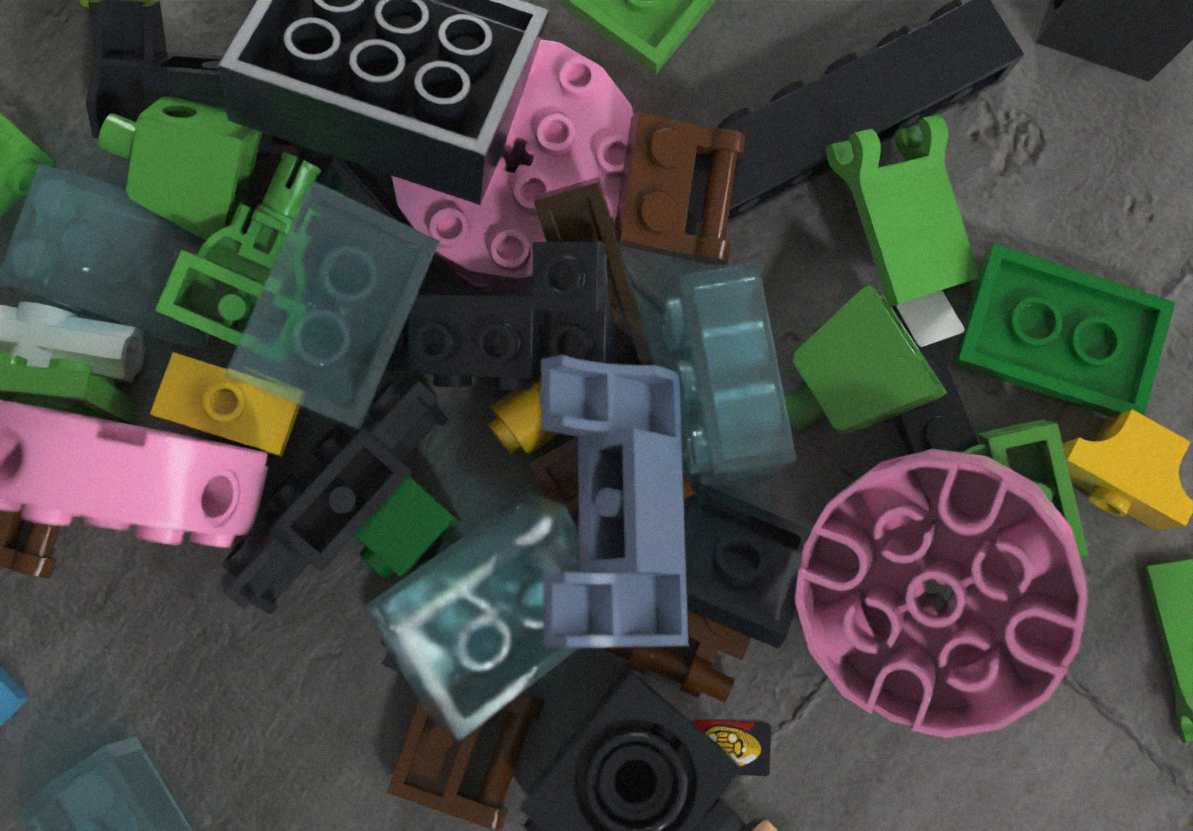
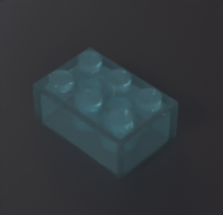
M748 263L678 275L673 297L665 298L666 313L662 314V325L667 350H678L680 362H677V372H679L680 412L689 411L692 427L688 428L689 436L684 437V449L690 475L700 473L702 484L709 487L777 476L797 460L759 263Z
M527 492L363 607L427 714L459 741L579 649L544 648V620L542 615L544 573H580L579 532L564 505Z

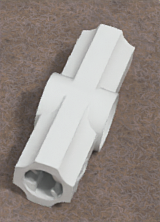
M20 302L18 308L0 305V352L27 359V366L49 368L50 359L52 358L76 360L93 366V375L132 383L135 375L142 370L146 349L143 343L144 332L137 327L79 318L77 314L39 303Z

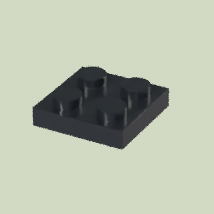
M698 482L695 487L696 494L690 497L684 513L687 610L779 649L788 636L794 615L798 569L802 563L803 546L812 533L811 529Z

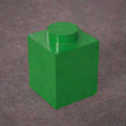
M408 476L355 534L366 545L359 552V555L386 579L394 572L401 578L411 579L424 555L429 551L436 552L442 542L444 543L462 522L411 476Z

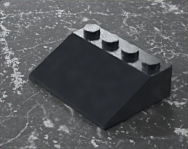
M257 0L218 64L228 121L480 205L503 153L548 20L549 10L521 0Z

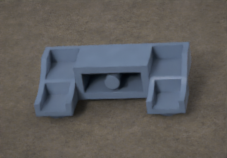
M563 355L541 359L542 389L540 392V404L542 408V429L578 436L580 573H544V602L542 606L544 648L688 646L679 372L656 365L606 364Z

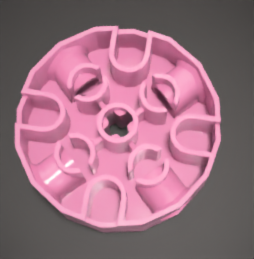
M541 40L503 153L481 204L478 205L391 176L398 207L407 224L426 246L425 252L439 269L476 291L500 295L532 296L533 242H546L534 204L535 195L600 177L615 228L631 117L634 116L632 106L602 66L560 42ZM518 164H524L519 165L515 173L507 172L508 168H515Z
M0 400V510L21 511L22 503H24L21 517L37 522L70 525L72 516L80 517V515H84V523L99 527L129 530L131 523L137 524L135 537L169 544H181L183 532L190 531V541L210 546L233 548L235 535L254 533L268 466H266L268 453L160 429L145 428L104 418Z
M930 449L881 461L826 504L811 530L812 533L803 546L802 563L798 569L795 604L810 654L843 697L870 714L874 710L892 722L913 726L912 731L950 738L1003 729L1049 700L1067 673V667L1079 651L1087 604V585L1072 528L1036 483L988 456ZM930 579H935L940 585L949 584L953 588L949 600H945L940 592L928 594L925 589Z

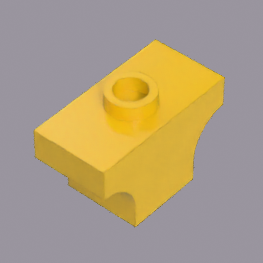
M172 352L150 415L188 428L198 434L283 457L303 395L294 390Z
M1131 409L1105 419L1093 441H1087L1079 437L1062 443L1071 483L1090 493L1088 500L1097 508L1119 517L1129 515L1156 531L1185 527L1193 513V500L1189 498L1181 486L1179 467L1191 443L1189 440Z

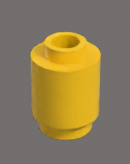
M541 377L532 379V389L512 390L490 406L496 418L487 425L510 455L520 449L527 457H530L560 434L542 429V408L540 404Z

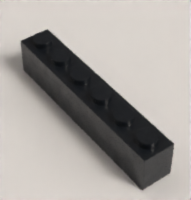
M953 0L934 12L928 19V23L912 31L908 26L900 27L885 36L877 44L875 50L859 58L855 53L845 55L832 63L824 71V76L806 85L802 80L790 83L772 97L771 103L754 112H751L749 108H743L722 120L718 125V129L735 130L746 136L744 156L736 161L728 224L833 170L827 159L826 147L828 145L847 140L850 141V134L868 129H873L876 132L881 145L895 138V131L918 126V120L939 115L1003 82L1023 57L1024 53L991 0H971L965 4L961 0ZM696 153L685 227L688 235L700 237L711 161L710 156Z

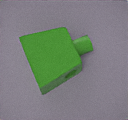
M164 96L140 113L136 122L114 113L109 114L100 130L98 145L101 150L130 160L126 193L132 201L207 240L213 233L231 224L240 203L246 206L262 132L228 121L226 108L173 96Z
M867 285L856 293L794 352L791 357L792 361L806 384L780 400L779 406L788 422L799 433L824 416H827L838 433L853 434L939 399L947 394V391L892 307L888 306L882 292Z

